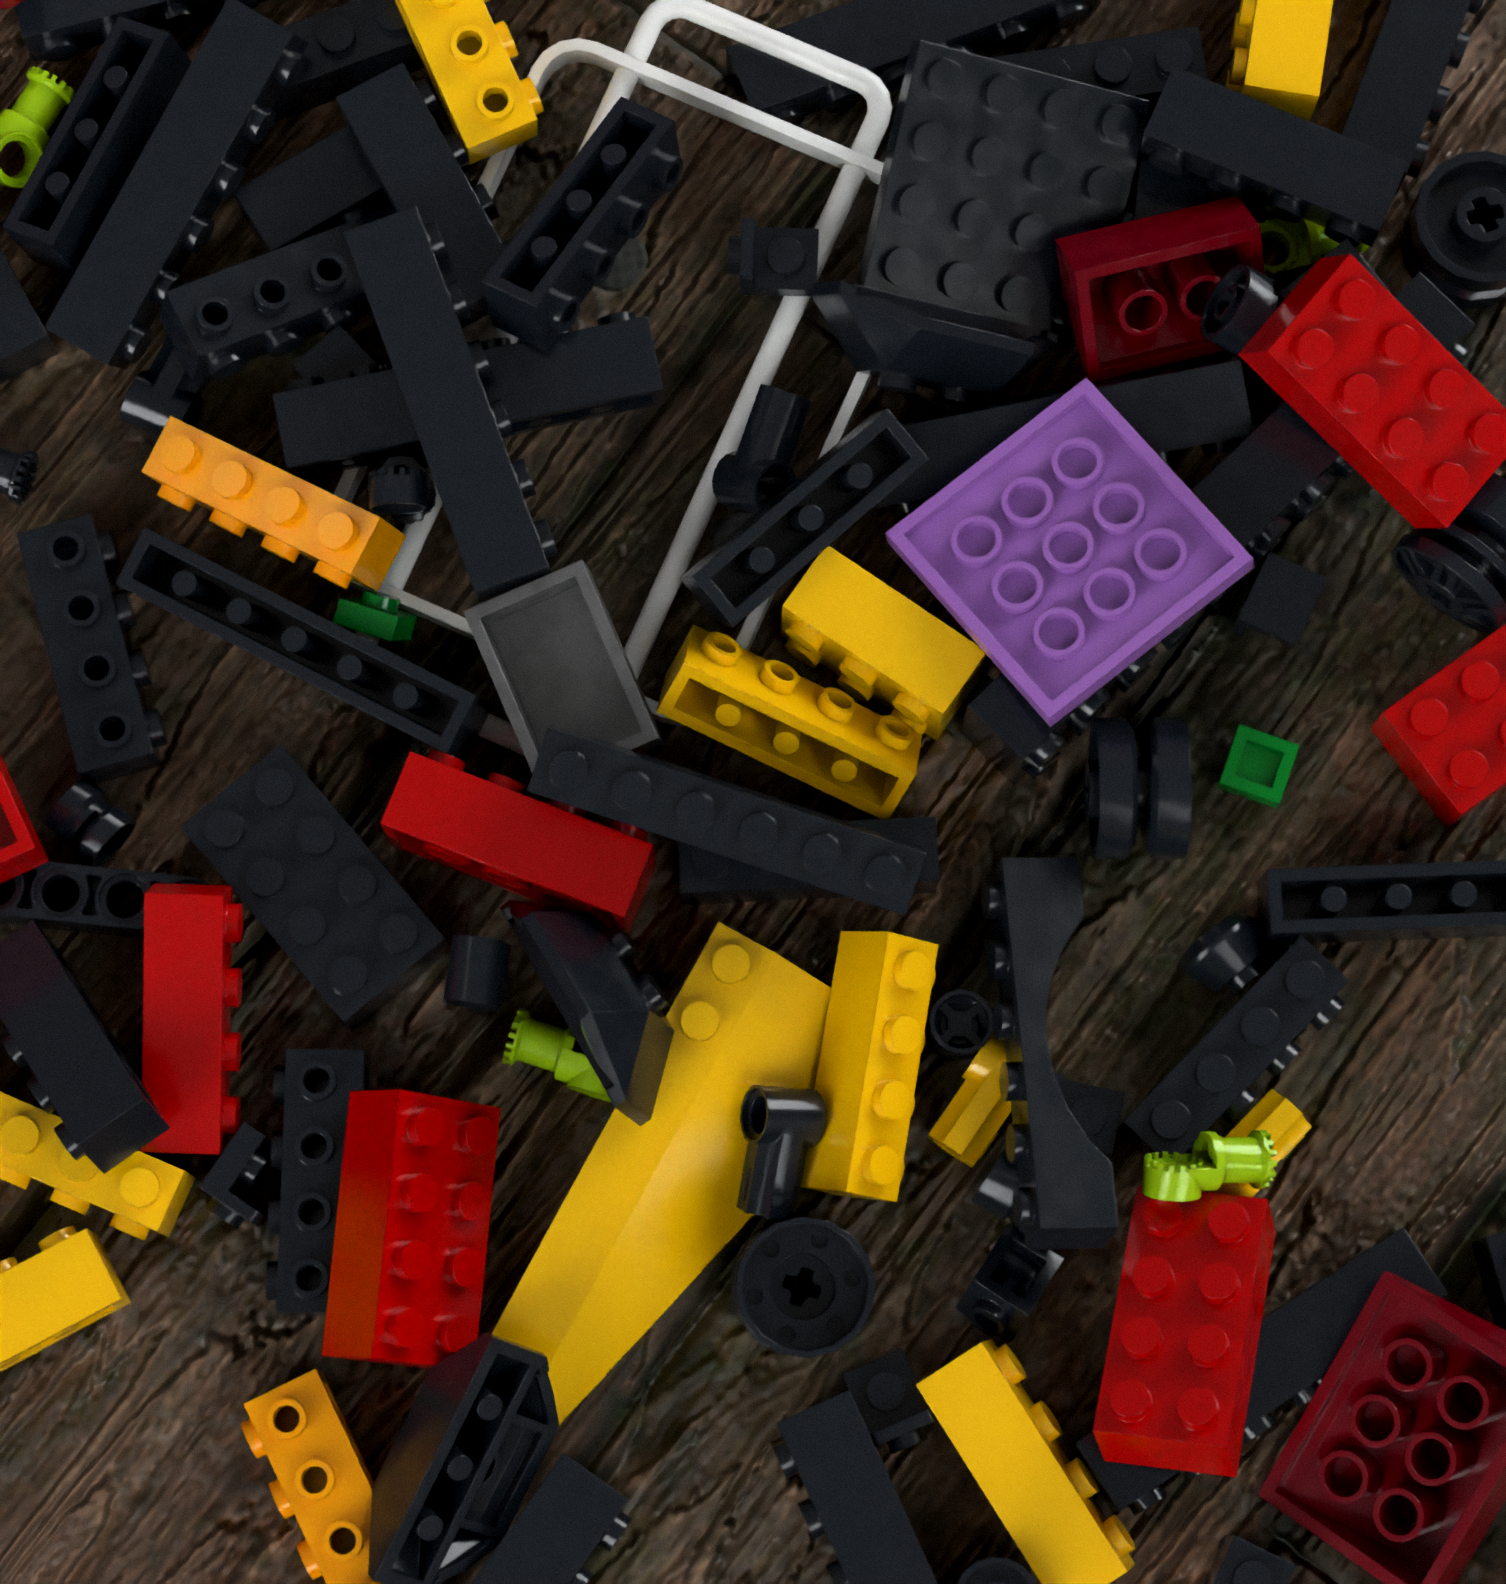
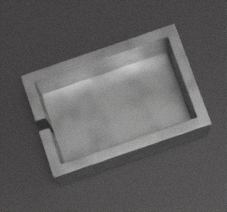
M583 560L463 611L532 773L550 724L639 753H645L664 744L590 569Z

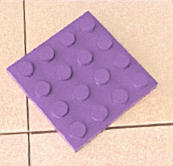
M1087 378L1083 379L886 532L889 545L1050 727L1254 568L1253 557Z

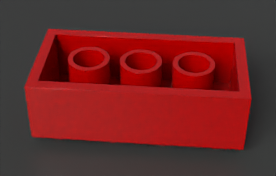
M1351 253L1320 258L1238 353L1277 394L1414 528H1448L1506 459V408Z
M1506 624L1383 711L1370 728L1447 829L1506 787Z
M430 749L427 757L409 752L380 822L393 847L543 905L591 911L610 928L619 923L630 934L656 869L654 845L644 841L647 835L645 831L614 819H610L608 827L584 818L586 810L550 798L547 803L528 797L523 795L526 789L523 784L501 774L491 772L488 779L484 780L463 772L466 764L460 759L444 752Z
M401 1089L350 1091L322 1356L430 1369L478 1339L501 1108Z
M1137 1186L1093 1426V1433L1104 1461L1237 1477L1276 1236L1268 1199L1202 1192V1196L1198 1200L1174 1202L1145 1196L1142 1193V1186Z

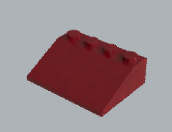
M1384 1271L1258 1495L1384 1584H1457L1506 1499V1330L1390 1271Z

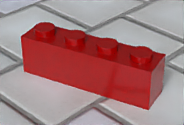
M154 883L144 893L142 1083L170 1128L143 1146L141 1152L220 1155L229 1141V1135L234 1136L240 1128V1097L230 1096V1071L238 1072L241 1063V1034L239 1032H231V1007H240L242 999L241 968H232V943H241L243 906L242 904L232 903L233 886Z

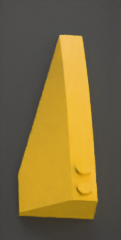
M720 922L716 925L666 1015L674 1029V1034L651 1119L642 1126H639L617 1108L614 1109L492 1332L493 1335L540 1351L547 1357L549 1372L547 1373L554 1393L559 1427L754 1215L745 1213L737 1208L748 1141L744 1138L741 1130L740 1114L743 1098L748 1089L753 1085L815 1089L831 987L779 954Z

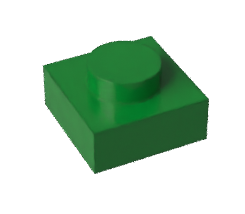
M364 589L362 597L339 598L333 623L391 642L411 640L417 615L398 610L401 600L397 597Z
M1239 724L1234 733L1216 788L1277 808L1281 802L1300 745Z

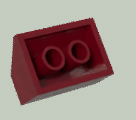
M1238 195L1055 239L1063 298L1085 376L1091 383L1226 351L1203 338L1200 332L1201 316L1211 292L1220 279L1231 268L1239 264H1246L1265 275L1260 226Z

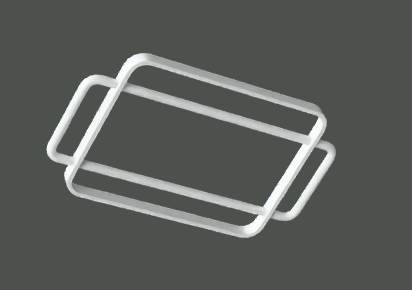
M705 0L654 1L639 18L624 53L599 42L582 38L559 41L542 52L527 76L531 78L539 97L552 74L566 64L584 62L597 65L614 73L577 154L619 98L624 97L629 100L636 83H639L840 168L841 171L814 228L819 229L817 282L863 180L866 179L878 185L880 183L884 163L873 158L889 125L892 112L890 93L880 77L862 66ZM673 19H685L860 93L867 102V112L851 149L646 63L661 29L667 22ZM517 145L490 156L478 184L482 183L491 199L494 197ZM783 296L628 638L624 651L636 679H638L680 587L682 582L680 578L686 573L718 503L712 487L714 470L718 462L726 454L738 450L760 384L771 386L809 302L810 297ZM496 328L492 339L509 338L511 344L517 343L519 339ZM856 373L818 459L846 436L873 375ZM368 466L344 470L334 495L352 503ZM430 471L429 478L434 483L437 494L435 507L431 509L430 513L425 514L423 521L414 522L411 525L406 523L402 531L406 538L378 592L399 598L401 600L399 608L475 640L466 618L403 591L443 504ZM353 580L349 584L362 592L364 589L372 590ZM775 592L747 615L736 639L741 648L747 651L750 650ZM360 631L355 633L377 645L380 641L379 637ZM645 697L655 720L676 726H685L656 712L658 702ZM489 713L478 736L525 756L511 723Z

